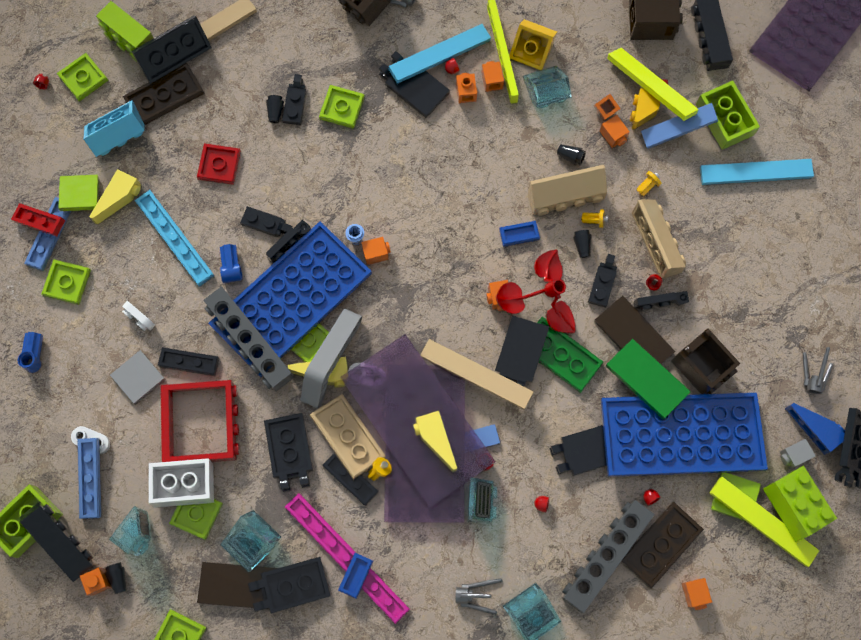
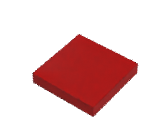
M204 143L197 179L234 185L241 154L240 148Z

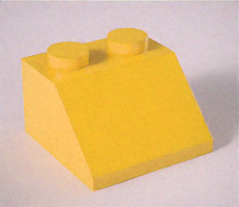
M524 19L519 24L509 58L542 71L552 49L557 31Z

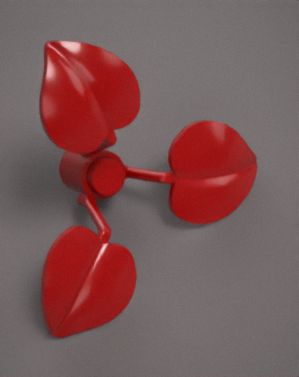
M557 249L543 253L536 259L534 264L536 275L544 278V282L547 283L544 289L522 296V290L516 283L508 282L499 288L496 295L497 304L502 310L510 314H517L524 310L525 304L523 299L545 293L546 296L551 298L555 297L551 303L552 308L546 314L549 326L557 332L575 333V321L570 307L563 301L557 302L561 298L560 294L566 290V284L561 279L563 270Z

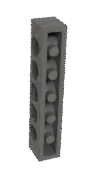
M222 286L203 300L207 305L204 309L211 317L213 315L217 317L218 321H216V324L222 331L225 329L228 331V339L233 345L238 344L240 346L239 353L245 360L249 358L252 361L251 368L257 375L261 373L264 376L262 381L268 389L273 388L277 392L295 378ZM228 308V312L226 314H220L222 309ZM235 322L240 323L238 328L231 329ZM245 337H251L249 343H243ZM257 351H263V355L260 358H254ZM270 365H274V371L271 373H267V367Z
M634 500L624 505L621 509L623 512L622 516L619 519L616 517L610 524L611 531L609 534L606 535L604 533L598 541L600 545L596 551L592 550L587 556L586 560L588 563L584 568L582 566L578 568L574 574L576 577L572 584L569 582L563 589L564 596L562 599L580 613L586 611L655 515L638 501ZM627 517L634 520L635 525L633 528L626 526L625 520ZM616 533L622 535V544L615 543L614 535ZM604 549L611 552L612 556L609 561L604 560L602 557ZM594 565L599 568L600 574L598 577H593L590 574L591 566ZM580 582H585L588 586V591L585 594L580 593L578 590Z

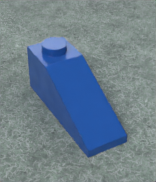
M795 403L785 408L824 455L833 451L844 441L845 430L834 421Z

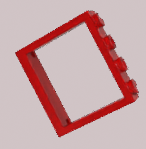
M232 380L161 385L162 462L210 459L211 462L237 460L240 447L239 443H236V436L239 435V425L235 422V416H238V405L235 404V397L238 396L237 385H234ZM225 388L227 452L174 456L173 392Z

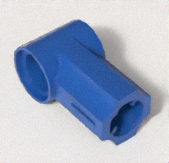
M232 244L223 245L220 247L222 282L242 281V270L238 261L237 246Z
M35 332L25 333L22 353L18 356V364L29 373H35L41 368L40 353L43 335ZM30 359H33L32 363L27 365V362Z

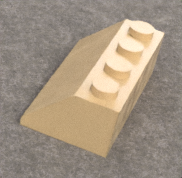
M599 165L530 181L528 198L533 215L538 214L542 216L553 210L563 211L567 207H581L588 202L598 203L603 201L607 194L605 166Z
M638 200L632 215L659 276L663 280L682 273L685 269L686 261L684 256L680 255L678 251V243L670 233L671 227L669 223L664 220L661 205H658L656 200Z

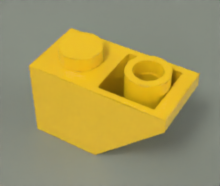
M640 88L638 95H634L632 105H635V111H632L630 115V122H633L631 129H637L656 117L660 107V101L643 88Z

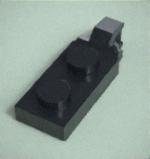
M300 74L294 75L293 84L289 83L282 119V122L285 124L301 125L306 86L302 85L303 79Z
M248 206L240 222L242 226L275 237L276 235L280 236L281 233H287L293 227L286 224V220L281 217Z
M302 219L294 228H291L266 252L268 260L272 264L275 263L289 248L298 242L299 238L311 230L310 225Z
M608 254L605 263L600 262L588 303L604 308L607 307L617 272V267L613 266L615 255Z
M687 291L672 292L637 298L633 303L635 309L640 308L641 311L652 309L654 305H659V308L671 306V303L680 306L688 303L689 297Z

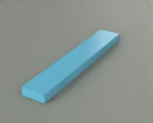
M480 24L394 63L388 69L398 84L489 42L491 36L484 25Z
M812 159L700 166L702 185L810 179L814 177Z
M151 190L137 198L135 202L197 285L200 287L213 278L214 274Z

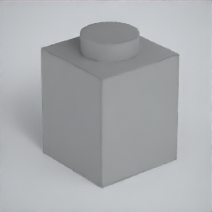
M806 439L780 451L781 461L789 469L815 457Z

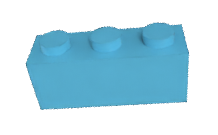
M131 100L85 125L83 139L96 157L99 155L104 156L116 146L121 147L126 144L127 140L132 137L138 138L145 131L144 123L134 102Z

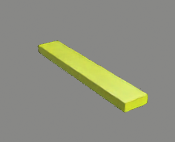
M488 0L487 10L511 104L517 103L519 94L496 1Z
M619 48L608 54L607 59L683 121L697 114L699 110L697 107L624 49Z
M720 477L709 492L804 566L809 567L820 550L805 539L795 542L783 522L725 478Z

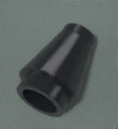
M269 95L266 100L268 122L270 123L280 122L284 104L282 96Z
M560 144L557 155H560L574 165H581L586 151L580 147Z
M589 230L574 232L575 236L573 239L579 257H591L592 234H590Z
M121 562L105 567V575L114 593L118 594L126 591L124 566L122 567Z

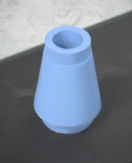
M358 224L348 226L345 232L347 239L353 245H359L364 237L363 227Z

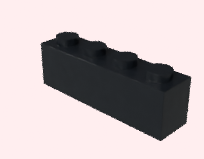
M695 0L693 6H691V14L695 17L696 21L695 31L699 33V47L703 50V64L706 65L707 71L729 68L733 57L719 0Z
M38 502L20 516V523L69 579L74 582L93 567V556L87 549H81L79 546L80 541L74 534L70 536L67 533V526L61 519L57 521L54 518V511L48 504L43 505L41 502Z

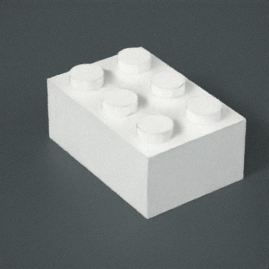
M210 459L149 463V504L154 508L214 503L213 463Z

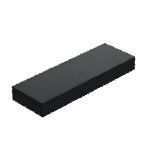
M162 347L158 367L216 376L219 357Z
M335 453L322 465L364 506L379 492L362 475L353 480Z

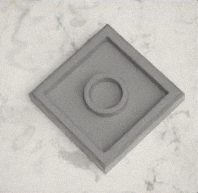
M141 350L110 374L135 405L166 380Z

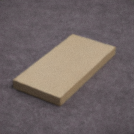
M343 394L310 414L311 419L353 480L372 468L373 462L377 458L383 457L386 459L385 454Z

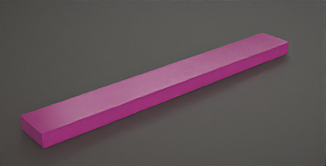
M298 493L285 508L328 554L347 571L356 552ZM370 568L362 589L396 624L410 609Z

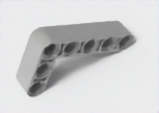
M347 309L342 311L307 367L300 401L317 409L320 408L325 398L329 376L362 321L361 315Z

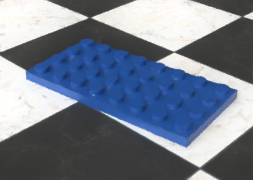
M320 221L233 301L281 359L372 274V271ZM224 308L220 312V314H226L228 312V308ZM215 316L208 324L249 366L253 364L249 358L245 360L239 353L240 346L238 344L233 345L228 339V331L226 329L222 331L216 324L218 319ZM235 322L231 329L238 328L240 323ZM245 337L243 343H249L251 337ZM257 351L254 358H260L263 355V351ZM274 365L268 366L267 369H266V372H267L269 369H271Z
M757 392L688 395L664 420L639 397L601 399L608 477L768 470Z

